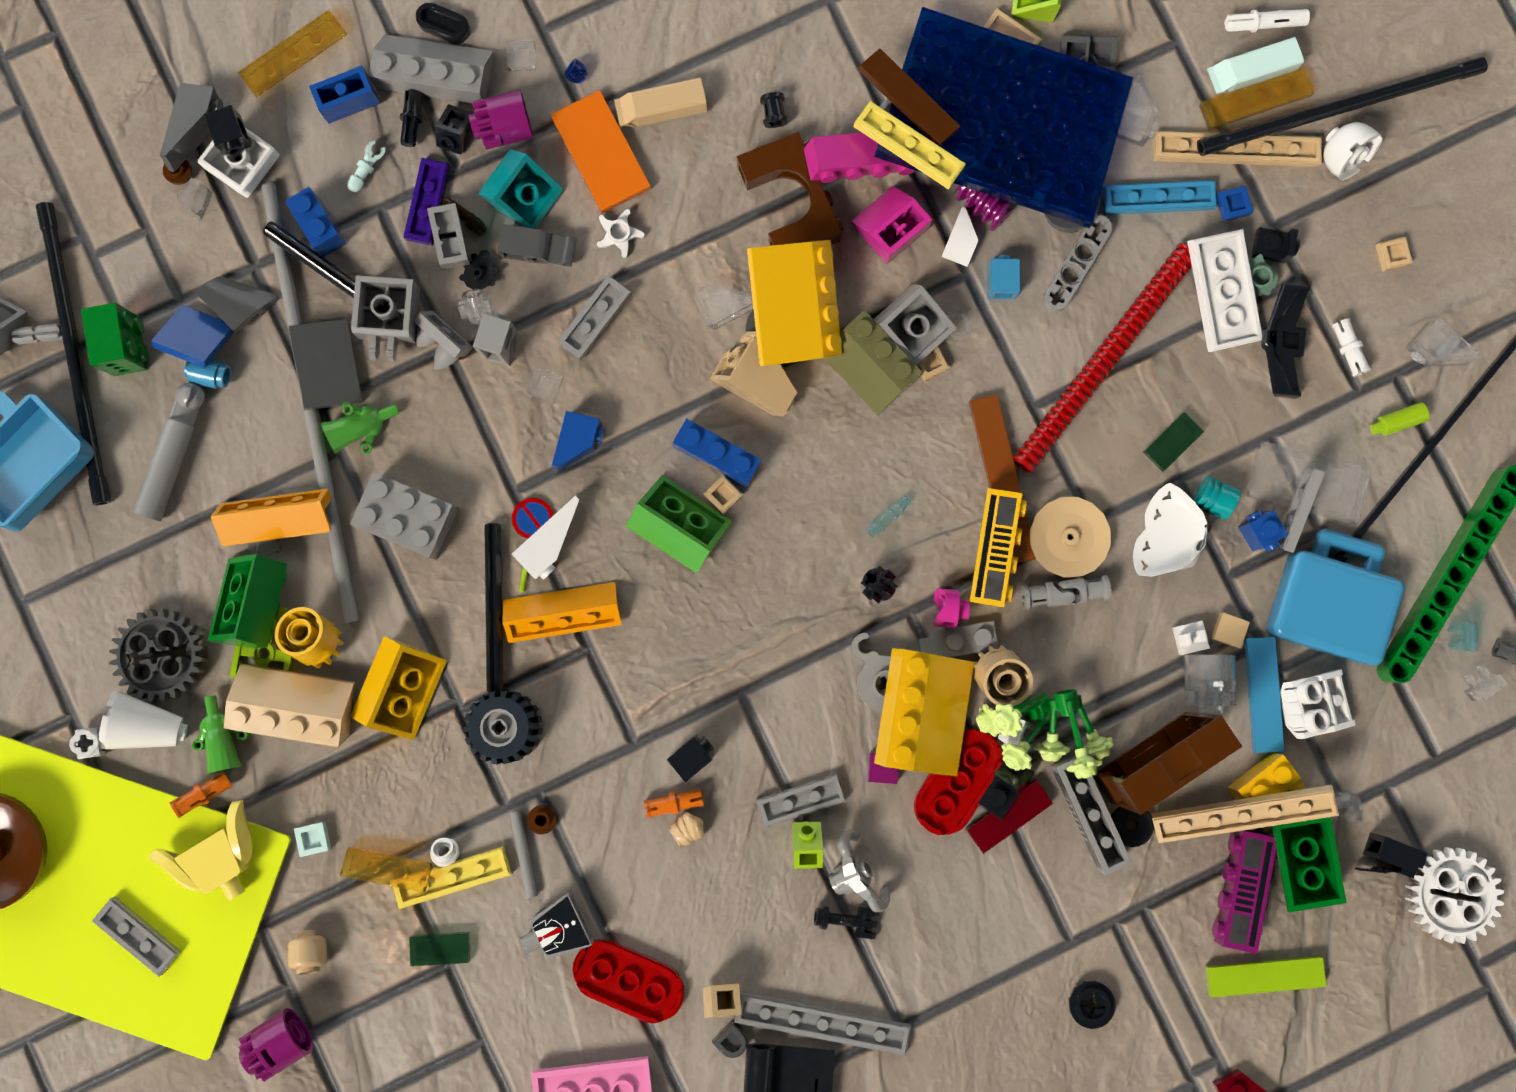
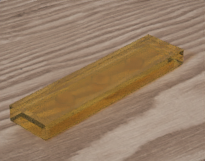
M327 10L241 69L238 74L257 98L347 36V34L331 11Z
M1302 68L1203 101L1199 107L1209 131L1309 98L1315 92L1306 69Z

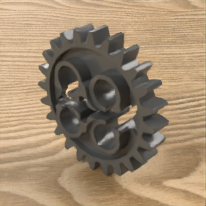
M148 609L147 615L140 612L136 613L137 621L134 619L126 620L129 628H118V631L123 635L122 638L112 639L114 643L118 644V649H111L109 652L117 655V659L110 661L109 664L118 665L119 668L112 675L122 676L123 678L118 685H130L127 694L138 692L137 699L145 700L147 696L149 702H157L158 698L161 702L169 701L170 696L172 698H180V690L183 692L191 691L188 682H199L194 674L204 673L205 671L198 666L199 662L207 661L206 657L200 656V652L206 650L207 646H200L198 644L204 638V635H194L198 625L192 624L187 626L190 618L183 616L179 619L180 612L172 611L169 614L168 609H160L159 612L155 609ZM172 631L175 635L173 645L183 647L187 645L188 647L185 651L192 658L191 660L186 656H163L157 659L139 661L140 664L130 665L132 660L128 654L152 655L158 654L160 651L170 652L177 650V647H171L167 643V635ZM141 637H144L146 647L141 651L138 642ZM174 660L179 664V670L176 674H173L171 671V664ZM141 664H146L150 668V675L147 679L143 677L142 670L144 665Z

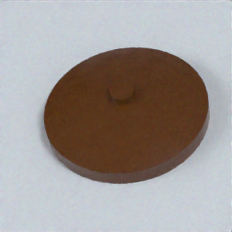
M0 793V909H3L23 899L38 883L46 864L47 841L44 829L34 812L20 800Z

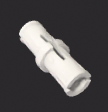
M1350 318L1341 320V323L1333 324L1332 327L1342 347L1339 350L1341 355L1345 354L1352 371V376L1356 377L1362 375L1363 372L1371 371L1361 349L1363 343L1361 340L1358 341Z

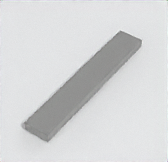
M740 991L741 1015L735 1016L734 1023L906 1056L911 1030L910 1024Z

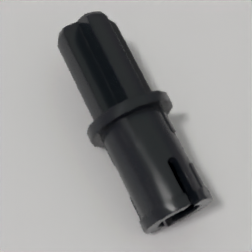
M409 89L405 91L403 113L400 114V120L403 121L400 140L401 145L405 147H415L418 124L422 123L420 111L423 94L420 91Z

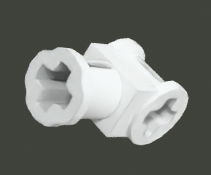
M100 727L75 730V735L70 739L69 746L71 751L77 754V759L105 756V751L100 748L101 745L98 742Z

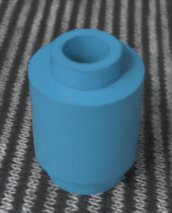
M214 359L211 360L206 368L186 362L184 375L188 378V382L215 389L220 387L226 388L231 378V367L225 365L223 361Z

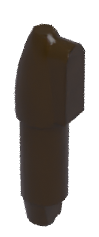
M448 197L443 199V203L446 205L456 203L459 217L465 222V226L479 236L486 232V225L474 213L469 212L459 203Z

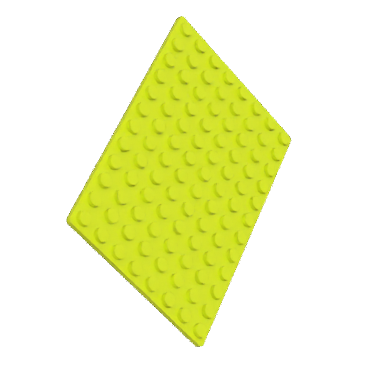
M0 735V793L20 800L34 812L44 829L47 841L46 864L38 883L23 899L0 909V988L199 1059L208 1060L214 1053L289 848L290 836L247 821L253 841V852L251 860L248 862L249 868L236 876L245 891L228 901L220 886L207 894H204L202 891L188 890L175 882L160 866L148 859V856L154 849H165L179 855L225 828L226 813L200 805L181 818H178L169 802L177 799L178 796ZM117 897L182 951L162 976L158 977L92 922L110 898Z

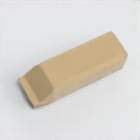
M701 77L629 92L621 98L614 100L620 127H639L707 112V103Z

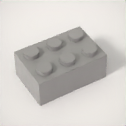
M373 472L350 525L437 560L459 508Z

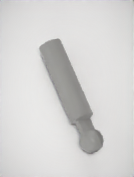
M191 382L183 383L176 391V399L169 418L165 420L132 513L157 521L162 520L194 431L193 425L205 399L203 389Z

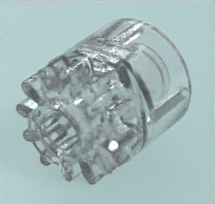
M1184 655L1185 705H1197V713H1224V706H1236L1235 655Z

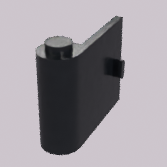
M765 1043L746 1045L743 1092H816L815 1089L817 1092H832L835 1050Z

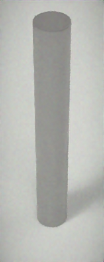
M516 810L509 813L526 898L538 896L521 810Z

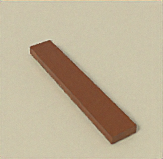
M998 395L970 400L969 406L989 488L1021 493ZM1025 510V516L1019 517L1017 528L1022 529L1020 546L1014 545L1012 555L1018 557L1017 563L1036 559L1030 546V527Z

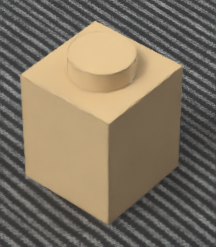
M739 984L711 985L703 988L704 1019L741 1015Z

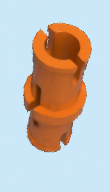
M222 771L210 780L200 785L197 783L192 786V790L169 802L177 817L181 818L194 808L202 804L204 806L209 804L210 799L233 786L224 771Z
M701 788L678 794L674 791L670 792L669 796L644 800L645 810L647 809V818L672 812L673 815H676L681 810L704 806Z

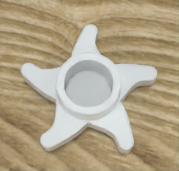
M626 209L614 221L607 220L603 215L599 216V221L607 233L602 241L597 242V247L606 248L616 245L621 250L622 258L624 259L628 255V241L637 237L644 238L642 231L629 227V209Z

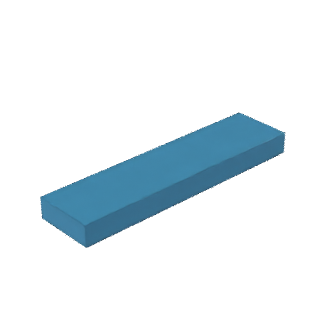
M1215 180L1104 185L1102 188L1104 215L1207 211L1217 208Z
M1275 637L1244 639L1253 753L1285 752Z

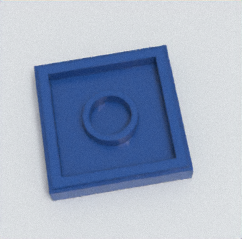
M182 304L151 340L152 348L206 368L234 331L223 320Z

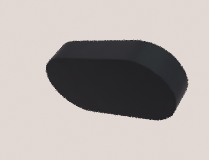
M424 3L416 11V21L419 27L426 33L453 44L464 42L470 35L468 21L459 13L435 3Z

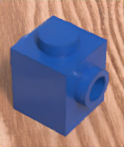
M1262 509L1247 516L1248 522L1238 527L1252 551L1265 549L1266 552H1269L1282 544L1280 539L1288 535L1274 510L1263 513Z

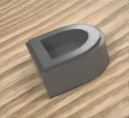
M732 1020L712 1040V1043L726 1057L736 1058L745 1052L747 1036L742 1028Z

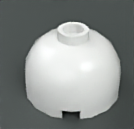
M1360 122L1346 124L1341 128H1334L1326 137L1327 144L1323 155L1326 167L1342 181L1351 178L1361 170L1356 166L1363 160L1369 162L1378 151L1383 139L1381 134L1372 127Z

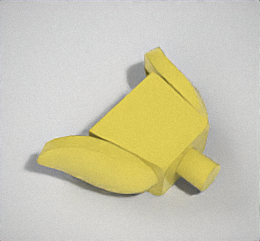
M244 800L234 801L230 804L226 818V827L180 855L165 849H154L148 856V859L160 866L175 882L188 890L202 891L204 894H207L220 886L228 901L245 891L236 876L249 868L248 862L251 860L253 852L252 836L244 812Z

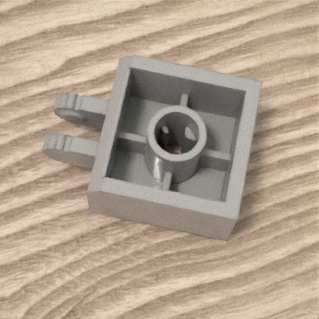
M356 275L351 328L352 333L359 339L370 340V360L378 359L380 341H387L386 356L388 361L396 360L398 342L416 343L417 324L413 320L418 315L420 287L413 279ZM388 306H390L389 311L383 314L382 310H387Z

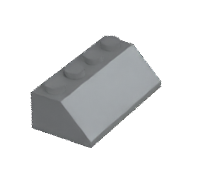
M384 34L372 51L368 77L376 90L405 94L406 90L412 89L420 91L423 97L472 104L473 101L487 98L494 51Z

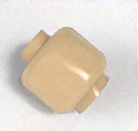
M316 930L299 931L298 937L288 942V967L296 970V975L319 973L320 968L327 964V941L325 937L316 935Z

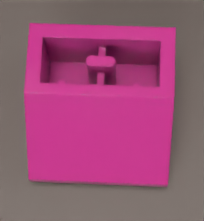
M892 186L851 220L850 224L887 265L929 229L933 219L913 197Z

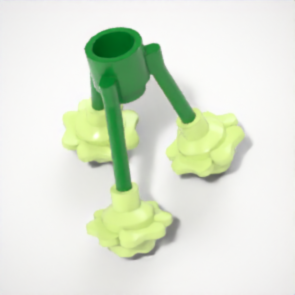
M1076 689L1055 692V700L1049 701L1051 717L1047 740L1035 745L1034 750L1039 751L1043 760L1054 762L1061 760L1063 755L1070 752V748L1058 741L1059 733L1056 732L1058 711L1062 717L1069 716L1077 750H1075L1077 759L1066 768L1067 771L1074 772L1078 779L1097 775V767L1103 764L1101 759L1110 755V748L1114 745L1113 738L1099 736L1097 730L1093 729L1082 704L1081 695H1077ZM1078 711L1087 730L1086 736L1088 741L1084 746L1076 719Z
M1039 692L1034 697L1027 698L1016 706L999 703L996 705V710L989 708L987 704H983L979 708L980 713L976 717L981 732L990 733L993 737L1000 733L1002 736L1011 735L1016 737L1018 731L1023 728L1020 719L1024 714L1033 721H1039L1027 738L1020 741L1018 745L1013 743H1004L1002 745L1003 761H1005L1006 766L1015 771L1025 770V768L1031 769L1032 767L1030 762L1032 758L1027 753L1030 749V743L1042 727L1050 721L1048 715L1051 713L1049 701L1052 698L1047 693Z

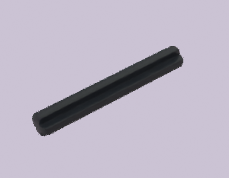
M273 221L266 224L263 234L354 298L355 279Z

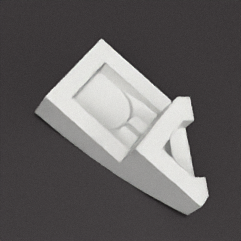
M962 206L941 257L968 267L978 243V237L967 209Z

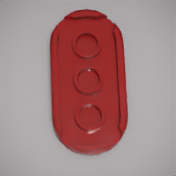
M978 729L964 730L957 776L929 773L920 786L914 799V812L919 823L927 831L936 835L954 834L962 830L969 822L979 806V800L994 780L993 773L1003 764L1001 747L991 734L981 732Z
M608 939L594 940L591 946L580 949L574 959L572 966L573 977L577 987L584 995L647 1023L662 1022L674 1016L682 1005L684 986L676 970L665 963Z

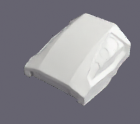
M1342 669L1283 683L1280 691L1281 710L1285 726L1297 739H1306L1336 732L1356 725L1355 720H1352L1341 677L1343 675Z

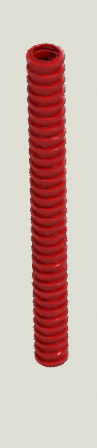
M1180 243L1177 245L1176 250H1173L1171 253V257H1168L1165 261L1166 263L1160 267L1161 270L1156 272L1155 277H1152L1150 280V284H1147L1145 290L1141 291L1140 297L1135 299V304H1131L1129 311L1124 313V318H1120L1119 324L1113 328L1114 331L1108 334L1109 338H1105L1103 345L1098 347V352L1093 353V359L1091 358L1087 361L1088 366L1084 365L1082 367V372H1079L1076 376L1077 379L1072 380V386L1066 388L1067 393L1061 394V400L1055 402L1056 407L1052 406L1050 409L1051 413L1045 415L1046 420L1040 421V427L1034 429L1035 434H1030L1029 441H1025L1023 444L1024 448H1019V454L1013 456L1014 463L1022 470L1030 473L1035 471L1034 466L1040 464L1039 459L1045 458V452L1051 450L1050 445H1055L1056 438H1060L1062 435L1061 431L1065 432L1067 429L1066 425L1072 423L1071 418H1076L1078 415L1077 411L1083 409L1082 404H1086L1088 397L1093 396V390L1096 391L1099 388L1098 384L1103 383V377H1107L1109 370L1114 369V363L1120 361V357L1124 356L1125 350L1130 348V343H1134L1136 340L1135 336L1141 334V330L1147 326L1146 323L1151 321V316H1155L1157 313L1156 309L1162 307V303L1167 300V296L1172 294V289H1176L1178 286L1177 282H1181L1183 276L1188 273V269L1192 268L1187 244Z

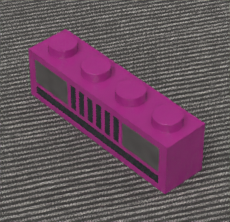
M1249 830L1236 831L1230 835L1228 840L1229 861L1225 863L1223 868L1225 883L1223 891H1220L1217 904L1220 910L1218 920H1215L1213 923L1212 934L1215 937L1214 942L1223 947L1258 954L1276 845L1274 836Z

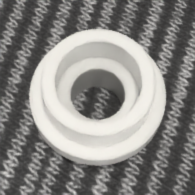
M439 838L431 846V860L437 866L445 867L451 865L459 856V846L453 839Z

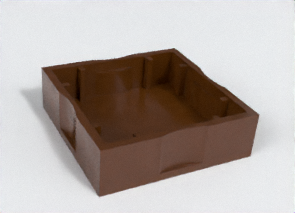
M1184 712L1148 738L1099 769L1097 775H1093L1111 804L1142 815L1243 746L1222 715H1199L1198 713Z

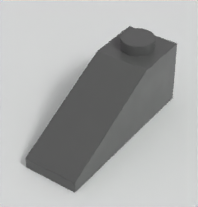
M180 83L160 152V157L169 171L175 172L210 134L204 114L223 108V102L218 97L214 87Z

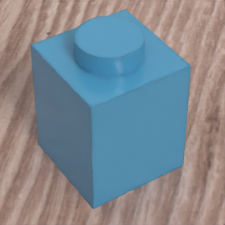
M1010 255L995 256V259H991L987 265V299H1015L1020 293V259H1012Z

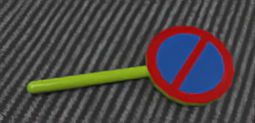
M527 498L520 501L514 507L512 525L521 537L528 539L554 513L544 500ZM523 567L519 587L520 593L525 591L527 571Z

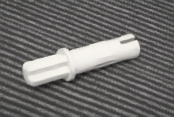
M1308 9L1269 12L1251 10L1250 13L1227 15L1224 25L1225 30L1228 32L1250 30L1251 33H1255L1258 29L1307 26L1310 20V12Z

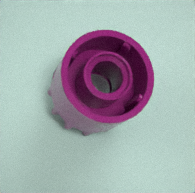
M521 90L473 101L474 113L469 114L470 125L475 140L482 139L486 150L533 139L532 127Z
M286 1008L239 1038L241 1045L238 1047L240 1050L239 1060L244 1070L250 1075H255L257 1080L261 1078L265 1082L310 1054L313 1049V1043L310 1033L300 1016L292 1009Z

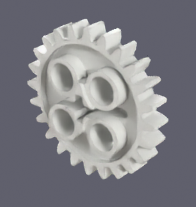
M1444 847L1443 852L1434 849V858L1427 856L1423 869L1418 868L1419 872L1414 876V884L1405 885L1406 888L1413 890L1412 895L1405 897L1406 900L1414 902V905L1408 911L1418 914L1414 921L1421 925L1424 924L1422 930L1432 933V937L1440 940L1443 938L1444 941L1453 943L1456 940L1459 943L1465 944L1466 937L1472 941H1477L1476 932L1486 936L1487 932L1484 926L1495 927L1496 925L1491 920L1492 916L1501 917V914L1495 910L1496 906L1504 905V902L1497 900V896L1503 894L1504 890L1495 887V885L1501 882V878L1491 877L1496 869L1485 866L1487 860L1481 857L1477 858V853L1466 852L1465 849L1456 847L1455 851L1449 847ZM1444 872L1445 881L1440 884L1439 876ZM1471 877H1473L1474 884L1471 887V889H1469L1468 881ZM1439 889L1452 893L1459 892L1469 896H1478L1479 900L1470 901L1458 897L1450 898L1440 894H1431L1430 890ZM1438 901H1441V910L1436 913L1435 906ZM1467 906H1469L1470 913L1465 918L1464 910Z

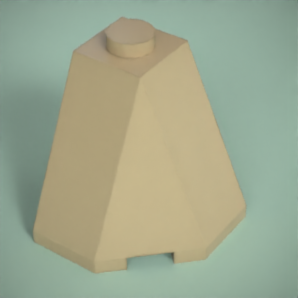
M747 331L740 338V342L743 344L737 346L734 350L729 349L723 355L710 380L773 416L784 417L792 409L795 402L793 399L797 391L780 364L760 366L756 331Z

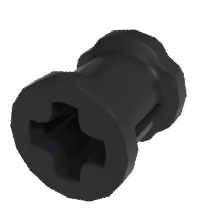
M770 92L760 97V103L764 105L765 119L763 124L765 128L783 127L788 123L783 109L785 96L781 92Z

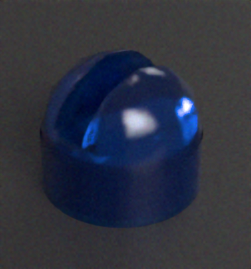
M574 58L568 65L564 78L572 83L580 84L585 81V77L588 74L587 68L581 61Z

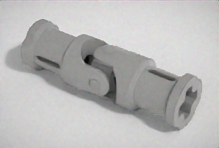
M1107 575L1095 580L1085 581L1083 578L1060 582H1045V585L1021 586V600L1024 610H1029L1032 606L1047 605L1048 607H1056L1060 605L1083 604L1087 600L1103 598L1104 601L1111 599V586Z

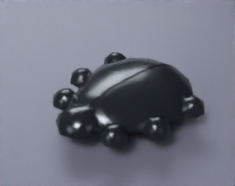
M488 250L480 251L479 255L476 253L471 254L472 260L470 265L463 266L465 268L464 274H461L459 279L464 281L466 286L473 290H482L488 286L493 287L495 285L493 280L494 274L499 272V269L493 266L497 258L490 257Z

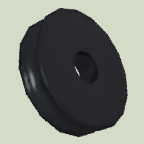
M1118 807L1111 814V818L1125 846L1139 847L1145 844L1152 836L1154 824L1149 811L1141 815ZM1130 820L1136 822L1134 830H1128L1127 823Z

